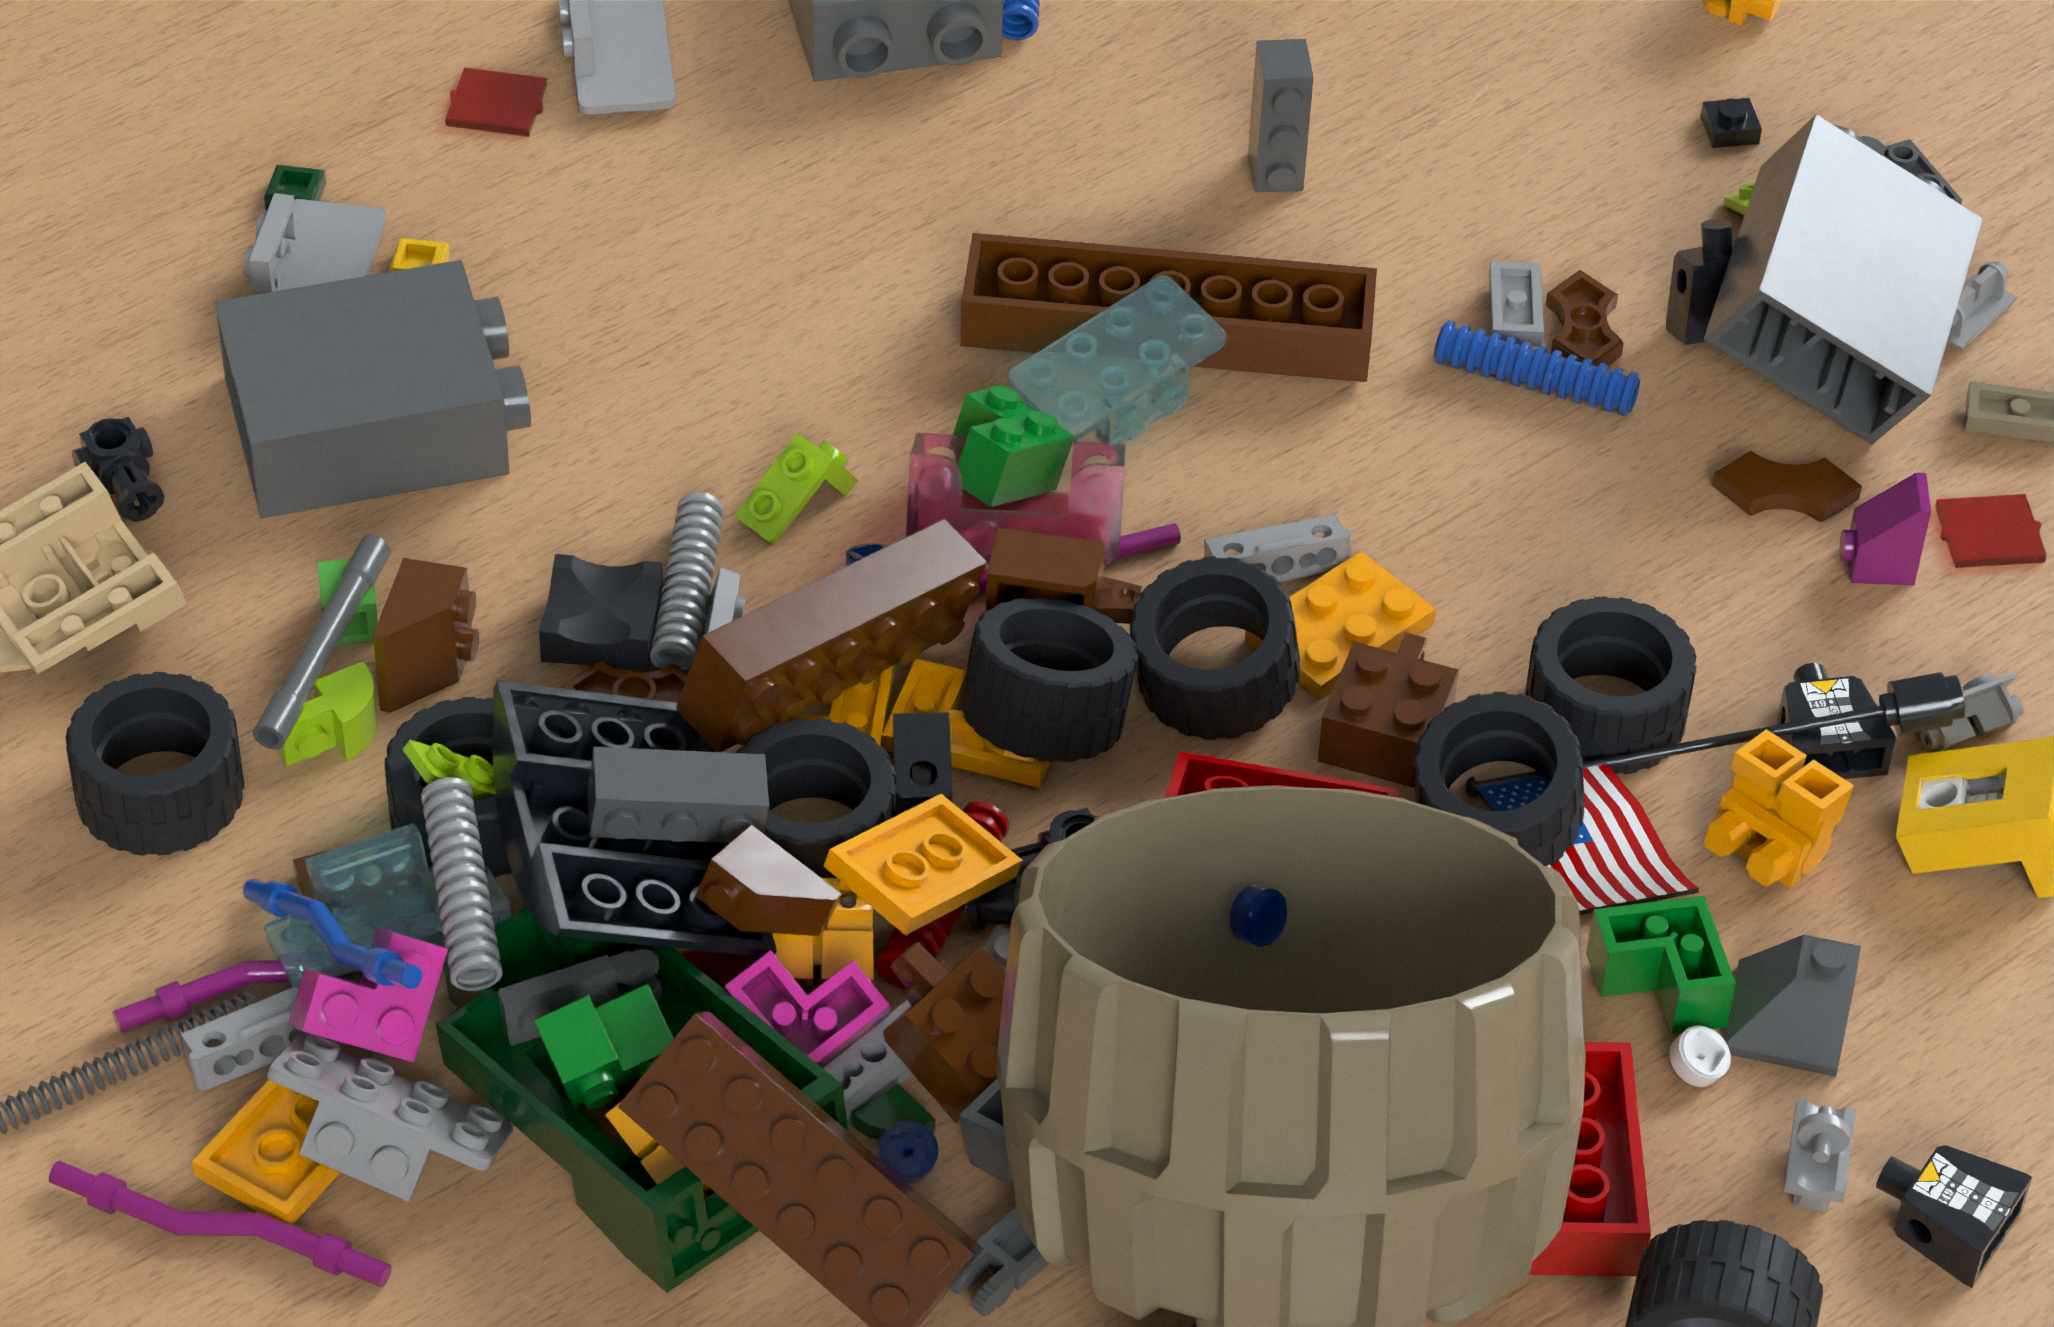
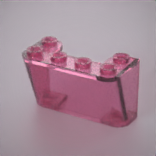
M916 433L910 452L907 537L945 519L987 561V564L990 563L998 527L1105 542L1104 567L1110 565L1117 557L1121 537L1126 444L1073 441L1069 493L1048 492L989 507L962 489V474L958 463L968 435ZM935 447H947L956 456V463L947 456L929 454L928 452ZM1095 455L1105 456L1112 463L1087 464L1083 467L1085 461Z

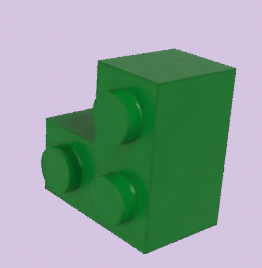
M1000 385L966 393L948 447L961 456L952 482L989 507L1057 490L1075 437L1057 425L1058 422L1052 415L1036 411L1021 401L1017 392Z
M1705 896L1593 910L1586 955L1600 997L1656 990L1671 1034L1683 1033L1692 1026H1705L1711 1029L1727 1027L1736 982Z
M648 984L597 1008L594 1007L588 995L534 1020L573 1109L585 1105L588 1110H591L616 1099L619 1096L617 1089L638 1079L640 1080L674 1039Z

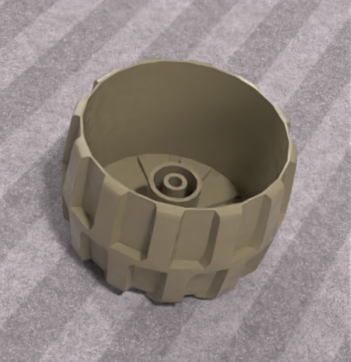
M1273 785L1217 788L1163 799L1142 801L1096 816L1093 823L1064 840L1046 845L1024 870L1021 878L1019 902L1011 922L999 1040L996 1053V1074L1001 1088L1010 1179L1014 1183L1018 1222L1048 1263L1057 1267L1078 1264L1091 1274L1096 1301L1131 1317L1141 1320L1158 1308H1163L1195 1317L1196 1327H1420L1426 1320V1317L1434 1322L1446 1323L1465 1319L1484 1309L1517 1287L1530 1273L1532 1261L1549 1246L1562 1226L1584 1104L1586 1054L1583 1032L1579 906L1575 896L1558 871L1542 865L1518 846L1516 838L1473 818L1452 814L1408 801L1404 798L1349 789Z

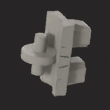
M1797 1099L1783 1191L1793 1194L1792 1204L1796 1207L1823 1212L1828 1210L1830 1201L1843 1203L1846 1193L1856 1109L1846 1107L1834 1109L1830 1106L1818 1107L1808 1100Z

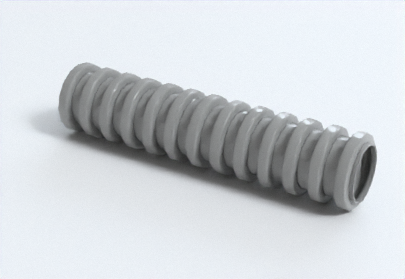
M695 492L687 494L680 499L677 505L673 537L670 542L671 548L668 553L664 585L661 590L662 596L659 601L657 621L654 627L655 633L652 638V647L650 648V659L654 666L659 669L675 664L686 673L689 672L703 635L709 592L712 586L711 580L714 575L722 520L724 518V507L721 501L707 493Z
M448 777L433 781L423 788L421 800L424 806L426 830L429 835L428 843L431 850L433 874L436 879L435 887L438 894V905L441 909L442 930L446 939L444 943L445 948L448 949L447 961L449 969H451L449 972L451 983L456 988L465 991H477L496 984L501 979L503 972L499 962L500 954L497 947V936L494 932L495 924L492 917L491 903L489 902L490 895L487 887L486 873L484 872L485 865L482 858L481 844L479 843L480 836L477 828L476 814L474 813L475 806L472 799L471 785L465 780Z

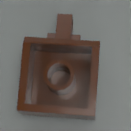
M998 527L987 571L986 611H990L995 605L1003 602L1007 603L1013 599H1033L1038 597L1052 600L1060 599L1077 605H1084L1102 615L1105 614L1113 619L1115 623L1131 624V613L1135 603L1141 598L1142 586L1103 576L1105 542Z
M1405 633L1397 653L1353 642L1322 716L1318 762L1415 788L1413 757L1416 756L1417 741L1420 735L1424 734L1427 724L1433 717L1440 715L1445 707L1454 703L1459 669L1425 661L1423 649L1426 646L1427 638Z
M917 942L904 951L890 965L907 989L904 995L909 1001L910 1006L883 1030L888 1046L951 1119L957 1122L960 1120V1114L997 1079L996 1053L1006 971L983 945H980L951 967L944 960L938 962Z

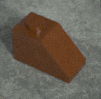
M751 825L711 859L695 896L740 931L819 936L825 931L842 894Z

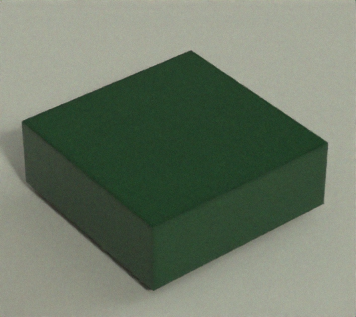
M276 165L264 196L265 209L268 210L274 193L294 195V200L320 201L326 186L325 170Z

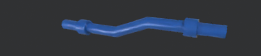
M250 879L245 883L243 894L247 900L260 904L261 909L274 916L284 918L291 915L308 921L338 963L362 971L369 981L383 986L397 984L409 989L416 988L421 983V969L404 962L398 953L381 947L370 950L352 943L323 902L303 896L292 885L277 880L266 883L258 879Z

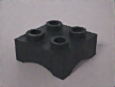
M555 554L549 597L539 629L541 662L592 666L599 661H603L614 668L649 670L651 662L650 648L652 647V638L655 633L654 627L657 621L659 601L662 596V562L642 561L628 566H605L584 561L574 555Z

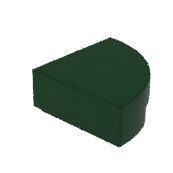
M896 1084L852 1113V1126L862 1134L874 1139H879V1135L886 1137H907V1141H916L935 1133L936 1119L899 1084Z

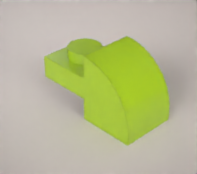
M364 661L317 679L314 684L315 698L304 702L303 711L282 748L277 749V753L286 767L304 759L315 757L336 746L347 761L361 753L371 743L377 731L378 719L373 676Z

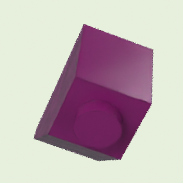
M1914 473L1854 508L1850 530L1843 529L1841 531L1839 547L1840 560L1849 561L1851 583L1915 585L1932 511L1926 473Z

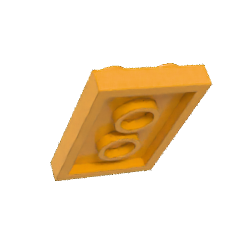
M1362 551L1356 553L1289 597L1292 604V612H1294L1301 672L1298 684L1318 700L1323 699L1333 692L1353 642L1393 652L1399 648L1405 633L1418 635L1432 626L1435 622L1436 609ZM1245 631V641L1257 649L1262 640L1256 635Z
M939 794L831 848L824 867L886 918L889 923L907 935L1015 878L1023 860L943 794Z
M270 1079L192 1161L193 1174L196 1178L258 1212L265 1213L292 1225L340 1172L299 1155L319 1101L277 1084Z

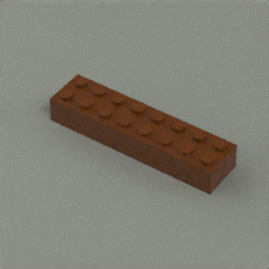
M972 233L961 301L960 346L1367 382L1377 268Z

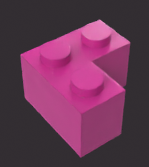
M377 927L370 950L378 947L398 953L404 962L419 967L422 972V980L413 989L397 984L383 986L369 981L364 976V973L361 982L358 983L312 969H304L288 1021L289 1025L303 1032L414 1062L448 949L431 942Z
M771 950L724 986V990L821 1068L827 1066L889 1015L890 1009L889 1003L854 960L808 996Z

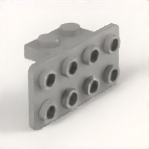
M558 0L560 26H569L568 28H562L564 57H573L578 106L581 113L604 115L618 112L656 111L670 109L676 105L663 0Z
M274 193L267 213L261 212L258 217L256 243L254 247H247L244 256V275L251 277L253 295L368 276L387 224L386 212L380 208L304 199L294 200V195Z
M314 1034L307 1037L297 1036L273 1061L269 1068L267 1077L271 1081L319 1101L299 1155L408 1202L416 1193L432 1150L472 1168L484 1171L488 1170L509 1142L514 1131V1127L503 1121V1116L490 1107L478 1104L465 1105L449 1098V1093L434 1083L426 1081L414 1083L394 1074V1069L383 1061L374 1058L358 1059L340 1051V1046L335 1041Z

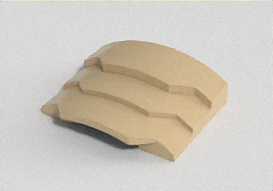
M86 462L0 510V673L32 669L35 673L39 674L82 648L90 651L129 627L134 626L141 632L187 605L176 580L154 552L148 555L121 520L108 491Z

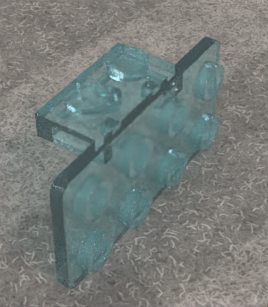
M1161 275L1012 368L1008 375V382L1030 407L1036 411L1052 415L1057 420V425L1074 435L1073 442L1080 440L1096 429V438L1108 450H1111L1125 440L1131 441L1137 438L1149 424L1163 415H1171L1177 412L1189 399L1191 367L1224 347L1227 334L1171 277Z
M414 823L305 859L314 899L326 905L352 943L371 949L377 927L436 945L446 940L442 930L441 909L438 905L433 868L428 869L421 834ZM484 862V872L486 873L487 887L490 895L489 902L492 907L494 924L509 918L512 910L510 901ZM288 915L270 921L264 926L266 939L293 987L299 988L305 968L333 976L357 970L338 963L308 921Z

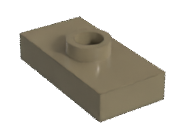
M1970 381L1966 397L1965 431L2054 443V392Z

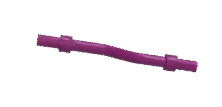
M440 914L408 927L405 922L386 928V930L427 942L444 937ZM373 940L359 946L371 949ZM332 955L324 959L244 961L183 985L175 981L154 989V996L114 1010L113 1017L120 1033L161 1017H164L166 1021H170L189 1013L190 1006L248 984L300 983L305 968L336 977L357 971V969L338 963Z
M57 1161L49 1174V1182L51 1184L86 1197L87 1204L108 1214L120 1211L176 1235L257 1236L313 1259V1266L336 1276L341 1272H345L379 1287H383L387 1283L391 1274L392 1266L390 1264L353 1250L350 1241L330 1233H326L321 1237L262 1212L181 1211L128 1189L126 1182L105 1172H101L96 1176L62 1161Z

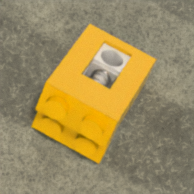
M2054 736L1909 755L1896 838L1912 874L2021 861L2037 898L2054 897Z

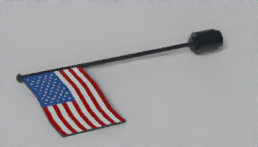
M1942 672L1889 681L1887 693L1879 695L1880 706L1583 761V824L1578 829V837L1572 847H1568L1562 858L1554 864H1549L1547 867L1558 871L1562 875L1577 900L1579 915L1593 913L1594 909L1641 904L1699 893V888L1682 873L1669 857L1640 802L1610 767L1749 742L1766 729L1776 736L1877 717H1882L1885 727L1894 726L1898 736L1952 726L1953 720L1965 717L1964 697L1959 679L1956 675L1944 677ZM1534 770L1475 781L1474 776L1467 779L1464 788L1467 795L1472 798H1478L1479 795L1491 811H1507L1522 807L1538 798L1548 788L1550 782L1542 774Z

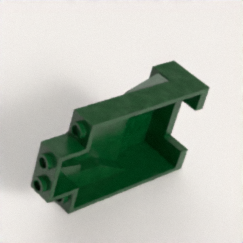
M527 906L495 925L494 932L497 936V947L500 954L499 962L502 966L503 975L493 986L477 991H465L456 988L451 983L449 974L451 969H449L448 955H446L443 970L449 1000L459 1009L435 1023L444 1065L572 1176L577 1206L628 1260L666 1293L759 1230L711 1188L706 1192L709 1197L704 1199L702 1180L686 1166L658 1185L642 1165L641 1161L643 1159L633 1153L605 1115L626 1097L639 1079L617 1089L619 1096L601 1107L588 1110L585 1105L573 1109L541 1037L509 1046L502 1027L497 994L500 988L604 955L611 957L627 951L634 952L635 949L649 948L650 951L655 952V955H658L660 969H658V974H655L654 977H658V981H661L663 995L657 1003L673 1038L676 1037L695 1013L710 1012L848 1131L843 1085L674 948L555 936L545 930L536 921Z

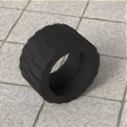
M1208 556L1194 561L1190 559L1179 563L1178 566L1170 570H1165L1157 576V579L1152 584H1148L1142 591L1141 598L1135 603L1131 613L1130 638L1137 647L1136 671L1140 691L1144 694L1145 704L1151 712L1158 716L1159 721L1167 727L1171 726L1178 730L1179 733L1189 737L1197 736L1206 740L1227 737L1231 739L1241 737V734L1250 731H1257L1264 727V724L1268 721L1274 720L1283 712L1284 706L1291 702L1296 692V683L1300 679V655L1291 600L1287 592H1284L1281 588V583L1273 575L1264 572L1262 567L1254 563L1243 562L1239 558ZM1226 626L1240 628L1256 635L1262 640L1260 646L1249 657L1235 665L1221 669L1202 670L1190 668L1169 657L1172 650L1183 639L1197 631L1211 627Z
M1602 596L1588 600L1580 599L1570 602L1568 606L1558 608L1551 613L1548 619L1543 620L1538 627L1537 636H1534L1525 695L1531 696L1532 699L1540 703L1545 702L1553 707L1559 716H1563L1569 722L1573 734L1577 735L1581 745L1583 761L1678 744L1682 741L1685 733L1697 668L1695 665L1697 656L1694 647L1689 642L1690 638L1684 629L1680 628L1670 616L1657 611L1655 607L1622 597L1618 599ZM1588 675L1614 676L1630 681L1646 692L1631 696L1605 695L1589 690L1573 679ZM1668 757L1610 768L1615 774L1637 773L1638 770L1649 769L1658 765L1659 761Z
M1035 597L1033 599H1013L1010 602L995 605L990 611H985L975 624L961 697L963 717L968 725L972 726L974 731L983 739H987L992 745L1002 750L1010 751L1014 755L1047 762H1075L1079 759L1086 760L1096 757L1099 753L1110 750L1122 735L1138 659L1135 642L1130 639L1127 631L1122 626H1118L1110 617L1105 614L1102 615L1092 608L1077 605L1070 601Z
M153 672L152 674L141 675L139 673L127 676L128 678L119 681L114 680L104 685V688L98 692H93L84 700V704L77 708L72 715L71 725L66 731V751L75 803L83 825L89 828L90 834L97 840L106 842L109 847L142 856L146 854L170 855L172 852L190 850L204 841L211 840L235 818L234 814L240 808L243 800L244 777L236 719L233 710L229 709L228 701L222 694L215 692L209 684L204 681L199 682L192 679L191 676L183 674L175 675L167 674V672ZM153 752H179L195 757L188 764L176 770L158 775L140 776L116 770L133 758Z
M1493 692L1484 695L1479 693L1445 707L1440 715L1434 716L1427 724L1424 734L1420 735L1416 744V756L1413 757L1416 803L1459 816L1473 818L1516 838L1518 846L1544 866L1556 863L1564 856L1566 849L1572 847L1578 837V829L1582 826L1584 819L1583 757H1581V745L1577 735L1573 734L1569 722L1563 716H1559L1553 707L1545 702L1540 703L1532 699L1531 696L1520 693L1518 695L1506 692ZM1495 761H1509L1526 765L1542 774L1550 782L1548 788L1538 798L1522 807L1507 811H1486L1471 807L1458 800L1449 791L1454 781L1469 769Z
M461 697V699L449 701L448 699L438 702L427 709L423 708L413 714L414 717L409 721L403 722L396 730L395 737L390 739L387 746V757L384 760L392 836L396 838L399 850L403 855L411 859V863L420 869L432 872V875L434 874L430 856L431 850L428 843L429 835L426 830L424 806L421 800L423 788L428 783L424 781L403 751V748L409 740L429 746L438 743L447 747L453 753L470 758L471 755L480 756L493 766V698ZM496 796L474 801V813L477 818V828L480 836L479 843L482 848V858L485 865L484 872L486 873L487 880L496 879L497 876L504 874L509 875L512 872L500 828Z
M818 718V720L793 719L791 722L777 723L769 726L767 730L761 733H756L736 752L765 754L769 810L764 834L821 878H837L824 867L831 848L896 816V773L894 766L890 763V756L883 747L876 743L873 737L858 731L854 726ZM801 798L829 799L844 804L853 810L838 819L822 823L794 822L771 812L772 809L785 802Z
M1728 1220L1691 1221L1689 1224H1678L1667 1228L1666 1232L1658 1233L1650 1240L1649 1246L1644 1247L1640 1257L1625 1327H1817L1823 1298V1285L1819 1282L1820 1275L1817 1269L1808 1262V1257L1798 1248L1789 1245L1787 1240L1776 1234L1772 1235L1763 1231L1762 1228L1753 1225H1743Z

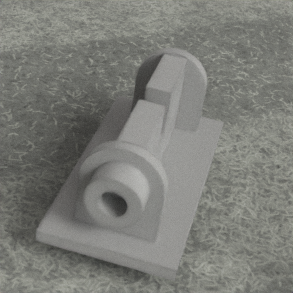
M2000 262L1985 263L1980 267L1978 275L1974 274L1964 283L1947 344L1962 351L2017 300V296L2005 290L2008 270L2005 265Z
M2016 672L1997 679L1994 678L1992 673H1986L1966 683L1962 687L1964 690L1962 692L1965 704V717L1953 720L1952 726L1920 732V738L1924 747L1928 750L1935 749L1940 752L1973 739L1976 734L1968 720L1970 718L1973 719L1981 736L2015 724L2018 716L2023 714V705L2016 695L2010 696L2006 687L2018 677Z

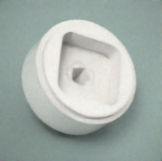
M1692 1026L1679 1035L1670 1047V1061L1673 1069L1682 1080L1690 1085L1697 1087L1710 1086L1721 1078L1730 1067L1731 1055L1728 1045L1711 1028Z

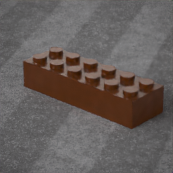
M943 519L702 635L675 709L716 752H723L737 744L744 746L749 738L756 733L767 730L769 726L777 723L791 722L793 719H797L804 710L820 702L823 705L829 704L837 699L844 690L860 682L864 685L871 683L884 670L898 663L908 664L915 660L922 651L938 643L946 645L953 641L965 626L964 616L970 603L979 593L980 586L978 583L987 561Z
M710 1012L695 1013L617 1106L869 1327H919L984 1250Z

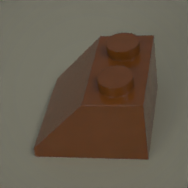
M403 558L373 634L381 711L393 712L459 682L466 661L473 662L475 660L479 646V630L473 629L471 622L476 609V593L469 591L467 568Z

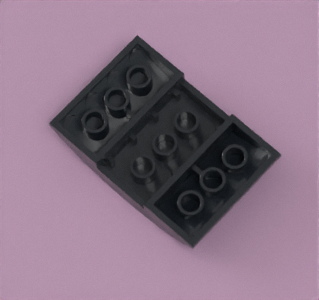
M497 680L493 691L492 749L500 828L511 872L518 890L533 917L545 930L560 937L763 957L770 950L774 955L776 954L777 948L772 933L740 931L695 896L711 859L730 843L590 837L587 784L593 747L716 752L675 709L677 703Z

